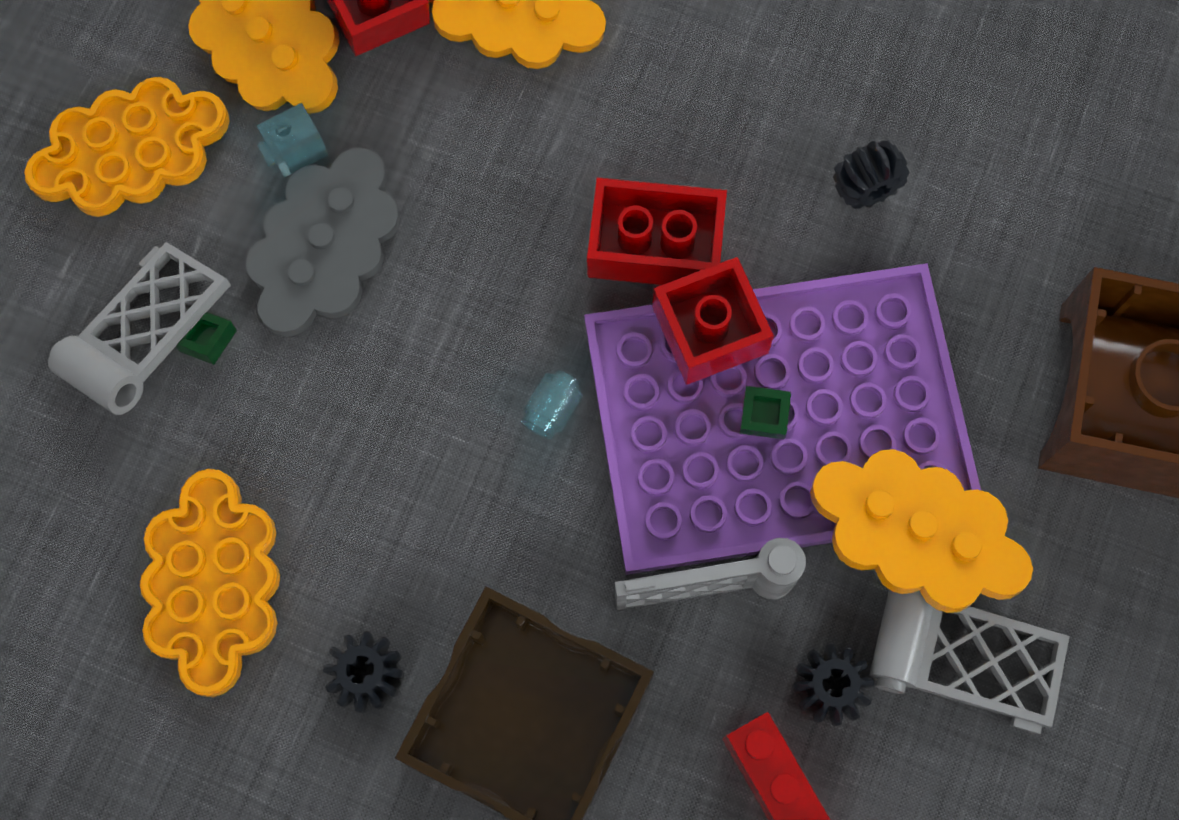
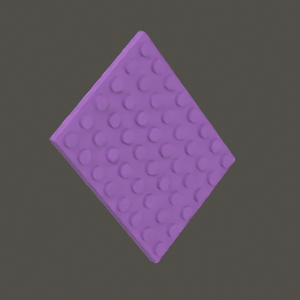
M928 263L753 289L774 335L769 353L688 385L685 384L652 305L584 315L626 575L759 554L761 548L768 541L775 538H788L795 541L800 547L832 543V535L836 523L818 513L811 500L810 490L816 474L822 467L831 462L845 461L863 468L871 455L881 450L894 449L906 453L914 459L920 470L931 467L947 469L957 476L964 491L981 490ZM746 386L791 392L787 434L784 440L739 434Z

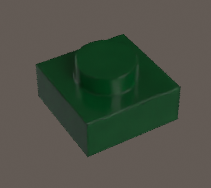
M206 312L179 341L176 348L181 353L214 365L237 332V329L230 320Z
M746 386L739 434L784 440L787 434L791 392Z

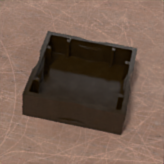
M485 586L454 645L451 660L445 674L434 690L427 696L395 759L449 788L475 799L503 814L510 820H583L653 678L654 671L595 641L579 638L563 631L544 615Z

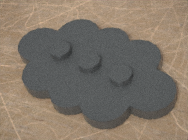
M362 147L350 148L342 152L335 159L330 169L319 165H309L298 169L288 179L285 188L287 200L272 206L265 214L263 226L266 237L257 241L250 248L245 263L246 271L253 283L263 290L257 304L258 315L266 328L275 335L284 337L298 335L307 330L317 314L328 318H338L349 314L360 302L362 295L361 281L373 277L381 269L384 257L380 244L390 240L398 231L400 215L393 198L383 191L387 181L385 165L380 156L371 149Z

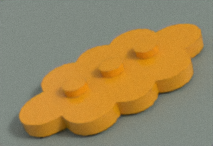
M199 0L200 4L193 11L189 20V35L197 46L208 54H212V66L215 72L227 82L238 84V91L243 100L257 110L262 111L276 110L287 101L299 111L309 114L321 112L330 106L336 97L338 82L335 73L327 63L338 50L340 42L339 31L327 16L321 12H316L315 0Z
M428 0L430 3H433L432 19L435 29L441 36L455 42L472 40L478 51L487 57L499 58L512 54L518 63L527 68L540 69L550 66L557 60L562 49L577 53L591 51L600 44L605 32L606 19L604 12L591 0Z
M162 77L145 79L137 84L131 93L117 89L106 91L95 99L90 109L79 106L68 108L56 116L49 129L51 145L34 153L28 160L24 171L25 181L33 193L44 201L59 202L71 198L79 210L91 216L109 215L119 209L125 200L139 204L151 202L161 194L166 184L181 186L198 179L204 171L207 162L204 147L218 141L226 133L230 122L228 111L221 99L215 94L207 91H196L183 95L176 83Z
M889 449L881 450L871 455L863 468L845 461L831 462L820 469L812 482L810 494L813 505L818 513L836 523L832 535V543L839 559L849 567L861 571L875 569L882 584L892 592L908 594L920 591L925 601L936 610L954 613L961 612L971 606L980 593L997 600L1011 599L1021 593L1032 578L1033 566L1030 556L1021 545L1005 536L1008 517L1006 509L999 499L989 492L978 489L964 491L957 476L947 469L931 467L920 470L914 459L906 453Z
M215 469L198 471L189 477L181 488L179 508L162 511L152 518L145 531L144 544L146 552L153 561L147 566L140 580L141 595L152 606L144 620L142 629L144 642L150 651L164 659L178 660L180 680L185 687L197 695L206 697L219 696L233 688L241 674L242 655L260 652L274 638L277 618L274 609L268 601L275 594L280 582L279 569L274 561L267 556L275 544L276 529L274 521L267 512L258 506L242 503L240 489L235 481L226 473Z

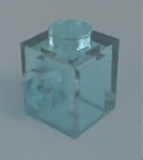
M302 103L256 125L264 140L257 144L261 154L269 167L277 164L283 177L328 156L323 140Z

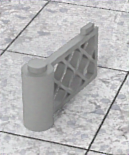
M167 242L161 248L153 247L139 262L141 269L78 337H66L58 341L50 351L48 367L52 373L115 415H122L130 411L137 404L143 392V382L231 286L225 277ZM170 259L179 263V274L159 278V271ZM204 280L212 283L203 294L189 297L190 283ZM180 286V299L160 303V290ZM150 292V306L130 310V303L137 295ZM180 311V319L174 326L160 329V315ZM150 317L151 331L131 335V321ZM121 324V338L107 341L98 339L108 326ZM151 343V351L139 364L131 360V347Z
M775 538L768 541L761 548L757 558L615 582L614 597L616 609L622 610L746 588H753L763 598L777 600L786 596L800 579L806 567V557L802 548L795 541L788 538Z
M888 590L869 673L870 677L877 680V688L896 694H904L906 687L921 690L1012 717L1010 727L1034 734H1041L1042 727L1051 728L1053 726L1070 636L969 606L961 612L951 613L959 616L968 633L949 644L940 629L943 611L936 610L929 605L920 591L899 594ZM972 620L982 622L984 624L976 628ZM991 626L1002 628L1012 644L1010 648L996 656H993L980 635L981 632ZM1016 633L1026 635L1028 637H1026L1023 640H1020ZM972 638L986 662L966 672L953 649ZM1036 639L1054 644L1050 663L1039 670L1024 647ZM937 641L941 649L934 653ZM1017 652L1030 675L1011 686L997 662ZM944 654L959 677L946 686L928 681L932 661ZM987 668H990L1003 689L1001 693L991 699L981 697L970 679ZM1048 672L1047 681H1045L1042 675ZM1032 681L1035 682L1043 695L1040 714L1026 710L1015 693ZM963 684L967 692L954 688ZM1007 697L1012 705L1001 703L999 701Z

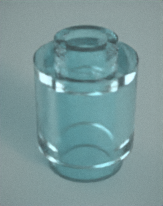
M557 371L555 375L545 373L523 409L526 414L522 419V423L534 433L546 439H553L556 432L561 433L583 397L582 393L577 389L580 385L579 382L562 371Z

